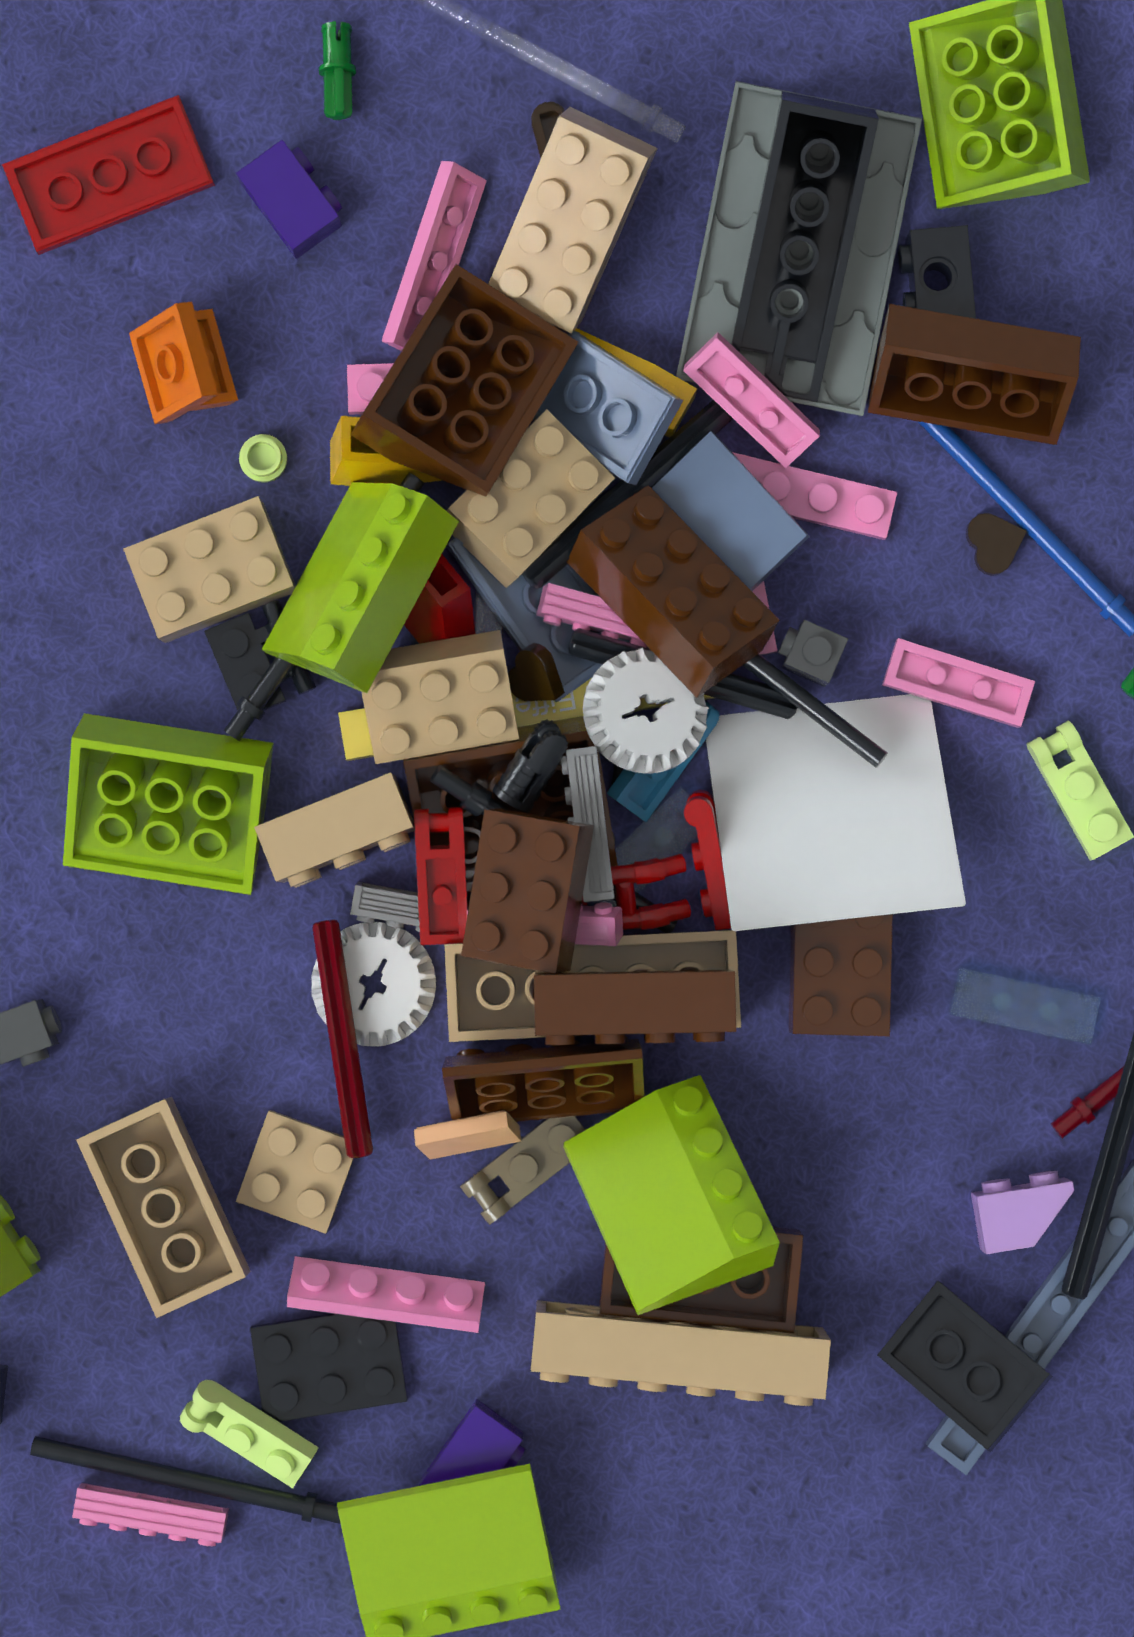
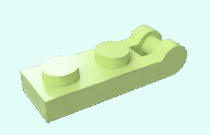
M1069 720L1057 726L1055 734L1044 740L1041 737H1037L1026 744L1090 861L1134 838L1084 748L1079 733ZM1066 749L1072 762L1058 769L1052 756Z
M204 1380L199 1383L193 1393V1401L186 1404L180 1415V1422L187 1430L195 1433L205 1432L291 1488L295 1486L319 1448L212 1380Z

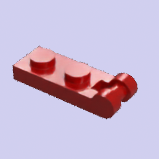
M696 790L688 796L684 808V817L688 824L696 827L699 842L691 843L696 872L704 870L707 888L700 889L703 913L705 918L713 917L716 931L731 928L714 798L708 791Z
M448 808L447 813H429V809H414L420 945L463 943L467 921L463 808ZM430 832H449L450 845L430 846Z

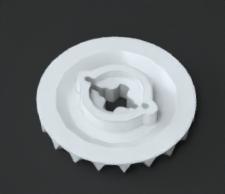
M644 648L629 652L623 651L607 660L595 672L586 688L583 700V718L591 741L606 759L628 771L651 774L664 772L678 766L689 758L700 745L702 736L707 728L706 717L709 707L706 706L704 693L696 698L652 651L645 650ZM640 698H644L647 704L656 703L658 705L668 703L661 706L653 714L654 722H649L646 716L638 717L637 715L623 719V717L632 714L641 705Z
M364 922L343 929L340 933L357 1044L362 1046H385L406 1038L423 1023L435 998V971L426 949L406 930L387 926L383 922ZM316 959L311 975L312 997L317 1013L327 1025ZM383 959H386L387 962L381 972L383 974L381 982L387 986L384 994L375 992L372 998H368L363 1010H361L360 1006L365 997L366 986L360 983V979L363 974L372 976L375 970L378 971Z

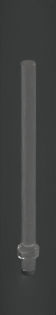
M412 0L641 123V129L649 134L654 130L677 143L686 126L663 114V108L654 103L652 107L644 104L453 0Z

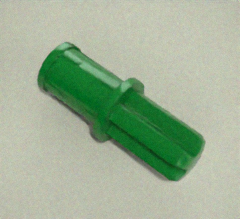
M332 21L321 26L323 34V64L318 68L319 75L323 77L324 114L333 120L350 118L353 114L352 77L356 75V66L351 64L352 26L349 23L340 22L337 41L336 21Z

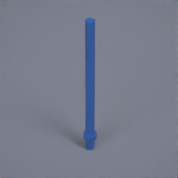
M917 421L1102 609L1099 614L1105 620L1110 617L1129 637L1134 634V614L1124 605L1126 599L1120 593L1115 596L950 427Z

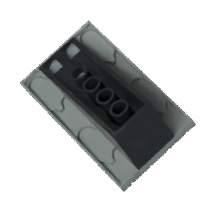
M740 81L735 82L676 377L681 380L694 382L683 371L684 364L719 332L790 402L859 416L864 415L922 121L921 118Z

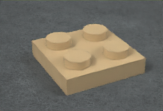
M269 1110L236 1202L326 1234L354 1159L349 1158L346 1154L344 1136Z

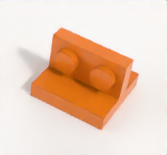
M192 301L175 303L129 333L154 424L173 421L189 411L227 406L238 401L213 309L195 311Z

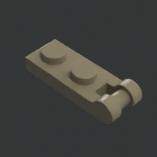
M576 1116L546 1119L522 1137L521 1142L514 1143L465 1181L460 1188L468 1198L472 1196L483 1209L480 1214L490 1225L569 1164L570 1161L564 1150L563 1143L586 1129ZM498 1175L510 1189L499 1198L488 1185Z

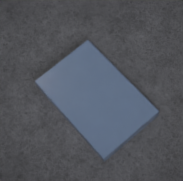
M573 331L572 334L568 332L567 335L579 343L533 420H536L547 409L606 469L627 483L637 485L683 400L579 332Z
M712 431L652 487L660 498L751 591L759 586L810 537Z

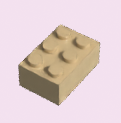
M546 409L525 431L488 495L485 497L466 490L446 510L459 521L452 535L455 538L457 537L463 543V546L507 588L590 505L615 477Z
M259 496L123 548L156 635L164 643L291 595L296 586L265 505Z
M500 630L392 648L368 693L362 692L375 764L519 740Z
M391 772L254 827L275 881L289 882L290 887L295 888L322 878L319 869L334 863L336 869L342 870L366 860L363 851L379 845L381 851L384 852L411 842L408 833L415 831L414 820L398 780Z

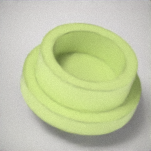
M259 434L249 438L243 444L239 454V462L243 472L250 479L262 483L271 482L284 472L287 465V453L283 444L277 438L267 434Z

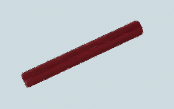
M337 920L319 921L313 924L312 929L346 1154L349 1158H361L372 1154L373 1145L340 927Z

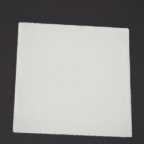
M908 694L825 704L888 752L877 768L798 708L795 715L790 719L761 711L719 716V721L707 737L706 744L730 923L733 931L965 906L966 901L931 700Z

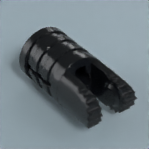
M546 719L537 723L534 731L530 733L523 746L518 748L515 757L509 762L506 771L502 773L499 782L493 788V792L501 800L525 813H530L534 807L533 804L539 799L542 790L548 785L549 779L555 774V769L563 758V753H566L565 750L568 748L567 738L564 734L562 735L558 725L553 720L549 721Z

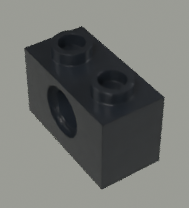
M968 225L910 230L905 239L906 245H899L898 247L899 270L901 274H908L910 292H903L902 306L976 319ZM931 270L941 272L946 277L947 288L940 291L930 289L924 282V273Z

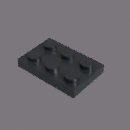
M940 1281L935 1283L877 1354V1356L990 1452L1053 1377Z
M332 1313L250 1327L262 1412L278 1422L408 1401L396 1322Z

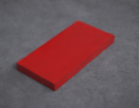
M179 95L2 164L38 255L215 186Z

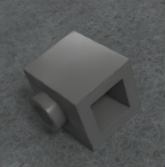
M804 619L798 630L789 627L778 652L786 656L781 668L825 687L833 676L848 638Z
M39 999L0 1013V1065L20 1059L22 1067L50 1057L47 1048L59 1044L56 1034L62 1032L59 1017L52 1005L46 1007L44 1000Z

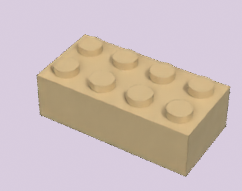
M572 107L565 110L557 119L488 284L548 323L572 334L584 318L658 148Z
M172 1097L161 1100L76 1139L156 1318L243 1279L251 1272Z

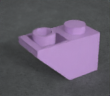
M1046 1171L1029 1175L1030 1183L1011 1186L1010 1179L982 1182L983 1191L971 1192L980 1250L985 1254L1034 1247L1074 1192L1073 1181L1065 1177L1059 1178L1058 1171Z

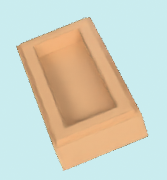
M505 1110L414 1129L415 1146L430 1160L521 1142L520 1126Z

